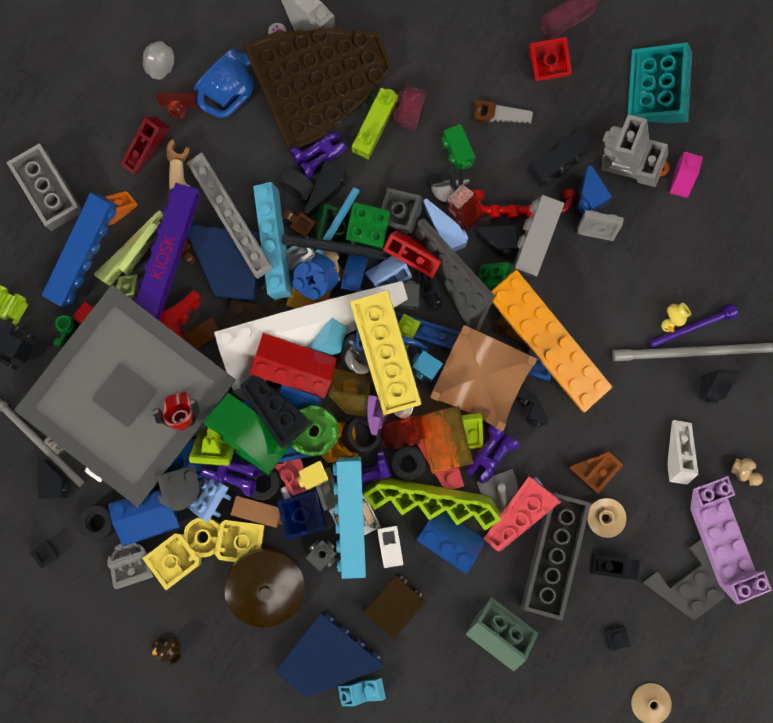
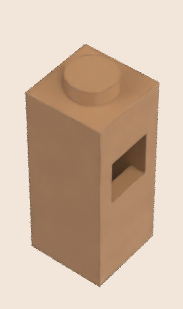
M236 496L231 512L232 516L278 528L279 524L282 525L285 518V513H282L284 508L241 496Z

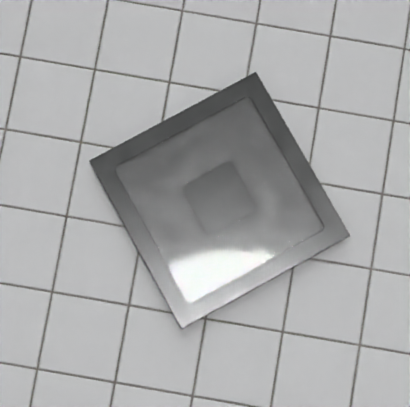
M111 285L14 411L136 507H139L158 483L157 476L165 474L236 379L123 292ZM187 392L190 400H197L200 414H198L193 426L178 431L162 423L157 424L155 421L153 409L160 408L163 412L167 396Z

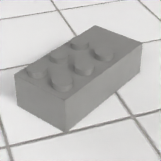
M40 143L6 162L44 226L50 231L80 215L82 211L81 206L47 150Z
M544 195L532 202L529 210L532 214L531 217L526 219L523 226L525 233L522 237H519L517 242V248L519 249L512 271L518 270L520 274L530 278L537 277L564 206L563 202Z

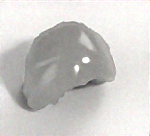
M163 41L150 43L145 48L142 65L146 74H149L153 79L160 80L168 73H171L174 65V53L171 47L167 46Z

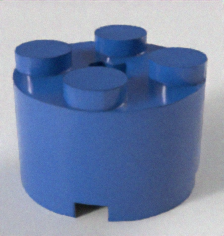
M324 255L312 256L303 261L294 270V288L312 300L320 298L332 290L338 283L339 275L334 268V262Z

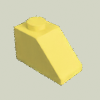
M321 461L299 471L300 476L297 477L301 488L305 487L306 490L328 482V477Z

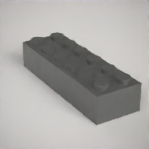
M552 492L562 502L542 518L520 608L563 621L591 503Z

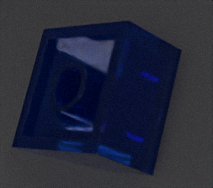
M318 491L277 501L286 540L327 529Z

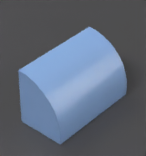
M394 256L389 257L388 260H384L365 272L374 288L400 281L404 283L412 278L407 264Z

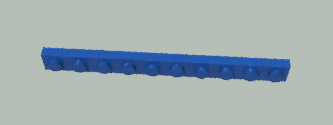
M395 311L396 318L399 324L403 316V313ZM412 317L421 322L413 338L452 350L460 333L459 331ZM533 356L537 361L527 375L550 381V372L536 356Z

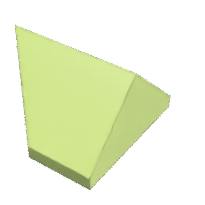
M138 275L118 277L116 288L132 300H134L135 296H138L140 291Z

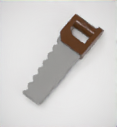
M481 100L474 101L475 112L473 120L489 123L501 120L508 123L511 121L515 123L517 121L518 123L528 122L531 124L532 111L496 105V103ZM483 107L488 108V113L485 116H481Z

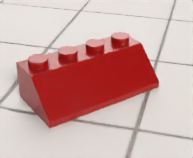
M263 332L249 374L325 399L332 380L337 357Z

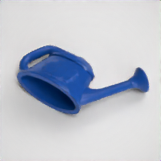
M236 48L231 49L200 78L194 90L198 91L197 103L203 111L219 118H226L250 97L254 82L253 77L250 76L246 69L251 65L247 54L237 52ZM206 95L221 104L223 108L228 106L234 99L236 100L226 110L221 111L207 105L204 101V96Z

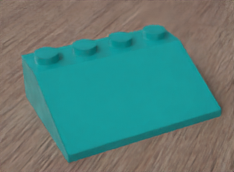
M688 42L632 50L628 115L647 119V122L668 124L688 122L692 51Z

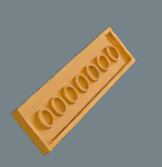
M514 270L491 290L495 295L492 302L493 305L582 412H586L612 388L610 383L518 270Z

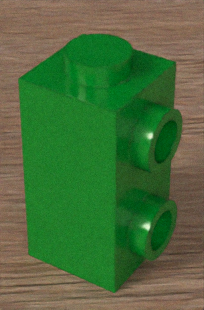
M459 124L444 130L441 141L443 147L447 148L450 153L448 158L451 165H455L456 170L470 168L474 164L475 155L462 125Z

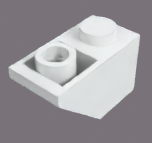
M397 526L377 529L384 568L403 565Z

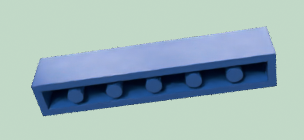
M89 194L41 296L61 307L69 306L74 302L76 298L75 293L84 282L83 276L92 265L91 260L100 248L99 243L102 237L108 232L107 226L110 220L115 217L118 204L100 194Z

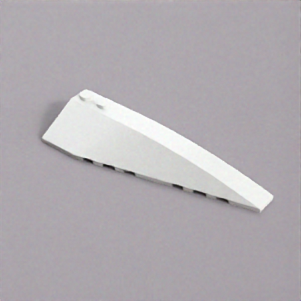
M403 281L329 299L214 332L226 371L236 379L232 385L233 390L241 388L240 385L251 376L249 374L263 332L309 347L329 320L333 318L347 327V335L357 329L350 304L351 301L389 290L393 307H396L408 300Z

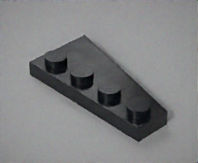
M251 375L240 385L281 448H286L314 424L263 378Z

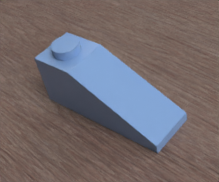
M428 199L423 200V208L431 226L454 252L466 247L468 236L465 230H461L454 220Z

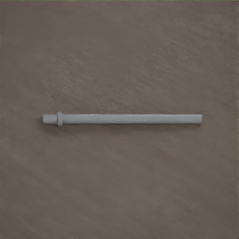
M0 398V412L2 411L78 487H81L85 481L43 442L8 406L9 403L7 401H3Z

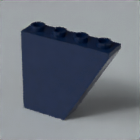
M192 223L188 236L217 299H232L255 303L258 279L254 276L227 229H222L218 225L203 227L202 224ZM250 229L261 247L259 230Z
M328 612L326 614L320 613L275 671L306 698L381 669L383 666V661H381L383 657L374 650L370 652L363 640L353 638L350 635L351 631L344 625L340 627L336 624V618Z

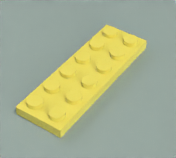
M389 290L351 301L350 304L383 415L421 405L422 402Z

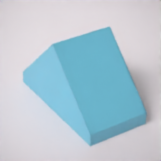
M331 318L308 348L329 355L340 353L347 327Z

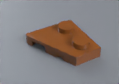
M606 452L572 465L568 469L598 494L620 470L623 464L610 452Z

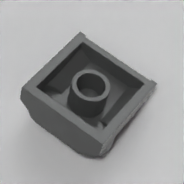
M387 188L381 209L390 211L387 227L400 230L404 234L412 233L417 226L422 212V196Z

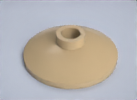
M602 498L595 501L590 506L587 518L590 529L596 535L604 538H611L620 534L627 520L623 506L610 498ZM604 514L608 515L606 522L602 520Z
M646 683L639 686L631 699V706L635 716L644 723H661L670 714L671 698L668 692L658 684ZM656 702V707L652 709L650 704Z

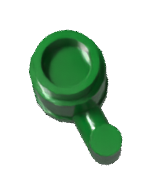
M68 315L59 316L55 321L56 328L62 334L60 339L56 338L54 340V344L60 348L64 347L69 336H72L79 327L78 321Z

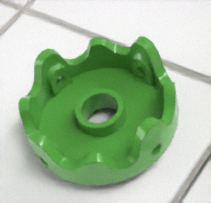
M313 405L299 410L314 424L292 442V447L296 451L309 456H319L330 451L336 444L339 436V426L334 415L325 408ZM313 426H318L319 434L313 437L310 430Z

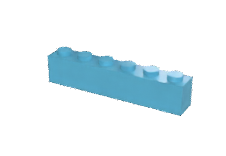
M272 182L253 186L261 249L274 268L265 274L267 294L275 300L293 296L287 247L281 243L282 235L285 233L279 189Z
M361 456L337 457V463L333 464V476L337 475V483H334V495H338V502H335V514H339V522H336V534H340V541H337L336 545L337 553H341V560H337L338 572H342V579L366 578Z

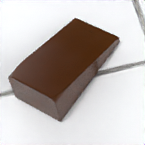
M211 317L183 335L182 338L198 350L216 340L214 332L220 331V328L215 319Z

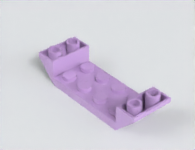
M727 476L694 488L690 510L718 584L736 604H740L770 592L772 589L765 571H755L728 500L735 493Z

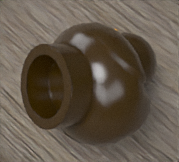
M171 637L165 642L157 639L152 643V654L157 655L160 661L173 665L182 658L181 644L176 638Z

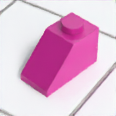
M684 152L677 162L670 194L688 198L699 174L702 156Z

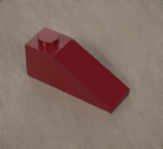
M156 116L145 117L120 165L136 175L162 144L171 127Z

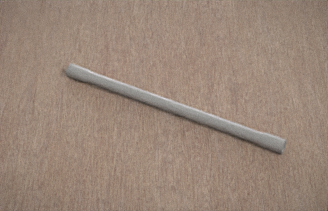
M773 343L641 350L622 349L613 350L612 356L613 361H630L633 359L773 352Z

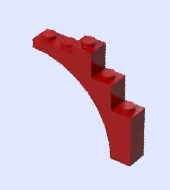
M193 290L181 302L162 312L160 322L182 338L184 332L178 327L184 325L189 319L188 315L191 311H195L201 305L202 297ZM84 302L72 317L79 323H82L93 307Z

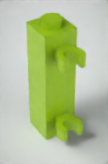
M380 89L352 145L353 153L369 160L397 104L398 95L393 90Z

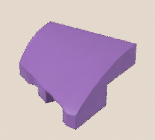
M369 395L367 406L368 423L371 434L378 435V430L382 428L383 423L386 421L387 414L383 415L379 398Z

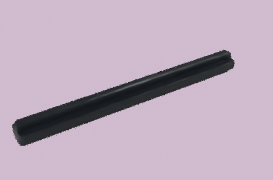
M283 234L281 239L283 245L388 260L390 255L380 248Z

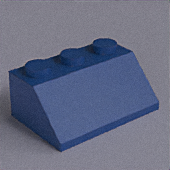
M160 487L153 489L139 507H136L126 498L108 504L112 524L122 546L180 528L177 512L171 511L167 506L162 505L158 499V496L162 495Z
M442 512L428 520L416 538L418 542L465 574L470 570L486 542L481 536L462 523L456 525L451 516L446 512Z

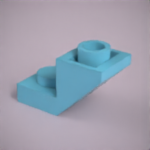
M382 678L366 679L338 686L342 706H357L366 701H382L386 699Z

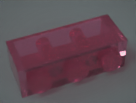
M568 0L543 15L540 27L548 39L551 40L593 14L599 1Z

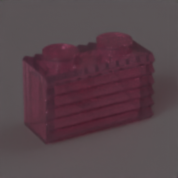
M406 85L404 90L399 92L397 102H400L398 108L394 109L392 119H395V126L416 131L426 98L425 90Z

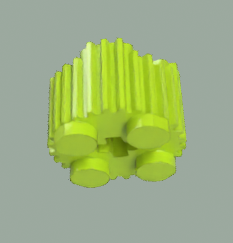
M1 285L0 318L6 321L8 318L13 319L12 323L17 325L28 306L27 300L19 294L15 293L14 296L9 294L8 289Z

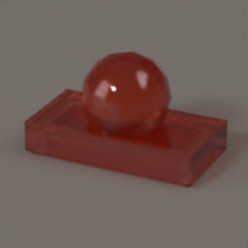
M157 94V101L160 106L168 107L169 114L174 118H182L186 114V107L198 108L195 94Z

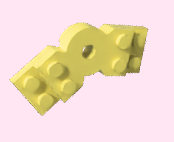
M196 518L187 524L184 534L176 533L143 557V560L164 589L168 590L183 577H186L199 567L202 557L215 554L219 560L236 562L244 554L262 549L265 525L233 520H224L222 523H219L213 518L206 522ZM203 531L208 534V540L205 543L199 539V535Z

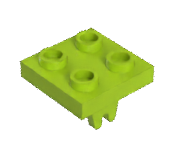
M208 427L207 431H198L189 455L190 463L229 466L235 448L222 441L220 435Z

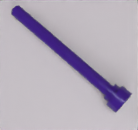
M731 303L724 306L721 312L650 340L649 344L653 348L722 319H735L738 317V311L735 305Z

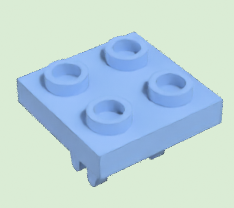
M207 477L202 478L199 482V494L196 500L187 508L206 522L210 520L212 515L220 517L221 514L216 508L222 498L230 501L231 496L226 494L228 487L219 481Z

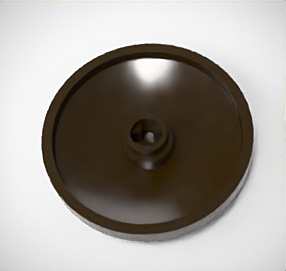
M257 549L244 554L231 566L225 580V599L229 609L240 621L254 627H273L287 621L301 606L305 593L304 577L299 565L289 555L275 549Z

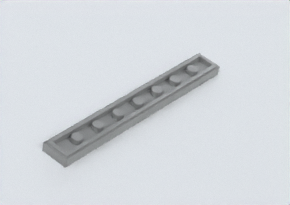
M200 153L188 161L189 168L254 276L259 279L274 269L205 155Z

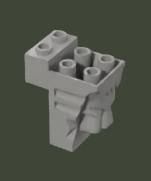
M628 115L623 128L613 126L610 131L605 132L603 137L605 154H603L601 170L637 179V183L656 187L669 154L668 144L649 140L647 119Z

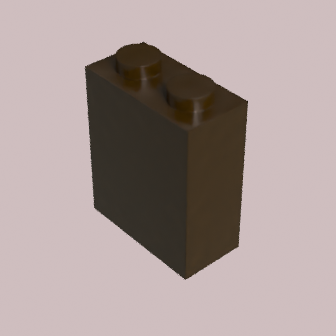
M396 574L364 610V613L393 639L397 637L425 604L423 599L425 595L417 588L411 589L408 586L410 582L404 576L400 575L398 577Z

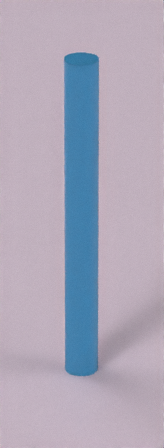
M353 187L322 240L331 241L360 192L357 188ZM316 250L315 253L322 255L324 251Z

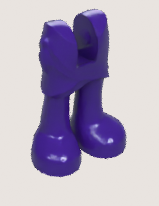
M338 131L326 134L323 139L305 150H300L298 147L290 149L296 165L300 167L305 177L310 179L314 175V171L324 164L325 161H332V159L348 149L345 142H340L334 147L332 146L341 137ZM319 152L322 153L320 156L311 160L310 162H305Z
M491 424L487 429L489 437L481 450H478L466 470L472 476L480 464L486 469L478 479L482 484L488 482L493 477L494 470L500 464L499 462L509 450H517L521 445L515 439L506 435L491 458L487 457L505 434Z
M383 449L376 452V461L373 464L361 467L362 486L365 485V482L386 479L392 476L391 468Z
M232 459L229 466L219 465L218 471L202 468L201 474L224 484L225 482L241 488L243 494L249 497L253 495L257 481L227 472L230 469L256 478L261 470L250 462L241 463Z

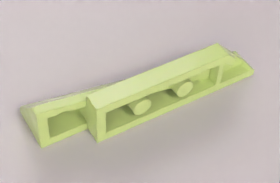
M158 211L94 275L109 286L113 285L122 272L129 276L156 240L158 225L162 224L164 218L163 212Z

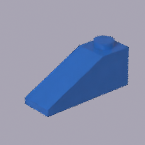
M355 243V244H354V245L367 246V245H362V244H358V243ZM348 255L341 284V293L352 294L362 290L368 257Z

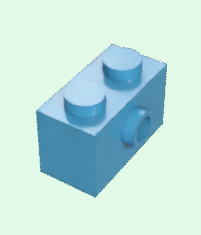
M424 350L421 355L417 353L411 362L413 375L429 384L434 380L443 365L442 362Z

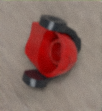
M187 392L167 396L163 412L160 408L153 409V415L157 424L162 423L178 431L193 426L198 414H200L197 400H190Z

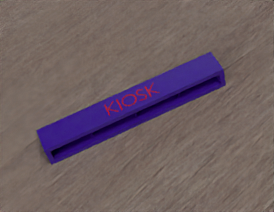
M175 183L174 188L170 189V200L168 206L164 207V218L162 224L158 225V236L156 242L152 243L150 260H147L145 264V276L141 278L139 294L133 300L159 321L201 196L198 189Z

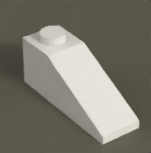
M672 421L667 464L669 482L688 485L698 475L692 423Z

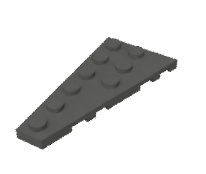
M425 219L418 220L414 232L419 244L442 261L437 269L438 277L465 324L479 331L495 295Z

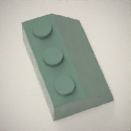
M492 597L489 598L475 617L466 633L469 638L512 671H515L527 660L539 634Z

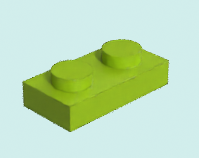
M481 413L462 415L464 450L483 447Z

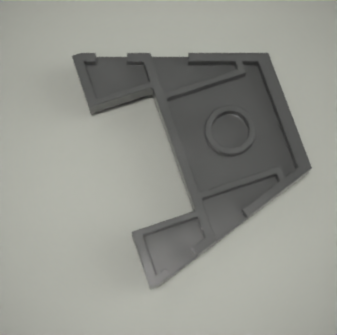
M701 538L688 547L700 565L683 578L668 587L660 574L655 571L642 581L645 586L649 587L692 620H696L725 598L724 591L718 584Z

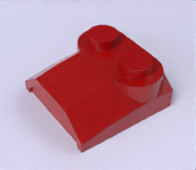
M567 37L529 44V57L532 61L535 81L572 75Z

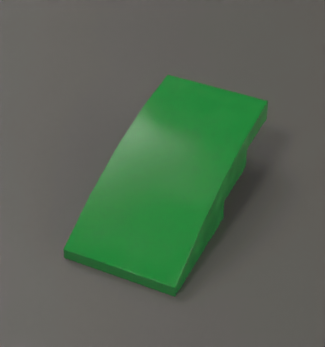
M229 393L204 420V425L218 433L222 441L235 448L236 454L268 475L291 447L290 443L286 448H281L260 415Z

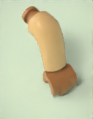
M171 140L167 144L166 156L170 162L169 187L170 189L174 188L175 183L190 187L185 182L183 162L187 159L190 148L186 147L182 154H178L173 150L176 143L174 140Z

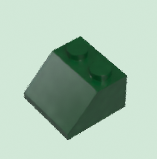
M327 204L319 207L313 238L323 239L341 208ZM348 210L331 241L355 244L345 240L351 211Z

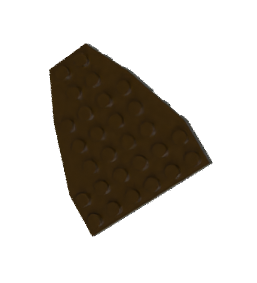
M340 28L285 32L283 30L276 31L243 45L288 152L293 147L300 148L322 139L363 103L392 69L378 32L367 33Z

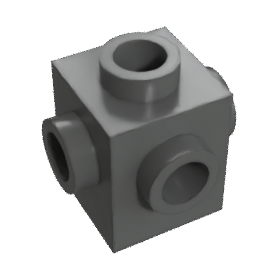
M316 540L309 548L311 552L306 559L321 571L325 566L330 567L337 560L334 557L337 554L335 551L337 547L330 540L326 542L324 540L321 542ZM320 551H325L326 557H322Z

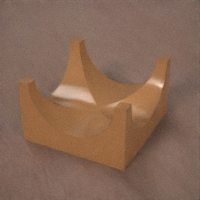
M463 324L430 398L448 403L470 414L481 413L482 420L503 431L518 391L537 359Z

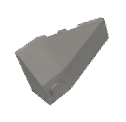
M281 0L294 31L330 29L335 27L334 15L320 0Z

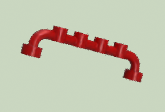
M577 190L562 191V199L566 200V203L561 213L570 210L573 200L577 199ZM469 191V200H473L476 210L480 213L490 214V218H501V214H508V218H519L520 214H527V218L531 217L532 212L529 211L531 205L483 206L480 200L484 199V191Z

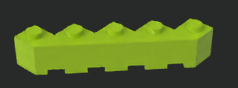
M394 478L374 480L365 486L363 496L374 510L391 500L401 515L419 505L429 520L446 510L456 525H459L473 515L484 530L501 521L500 510L490 496Z

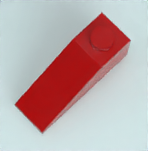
M399 230L391 233L383 249L385 252L431 278L434 277L442 262L413 238Z

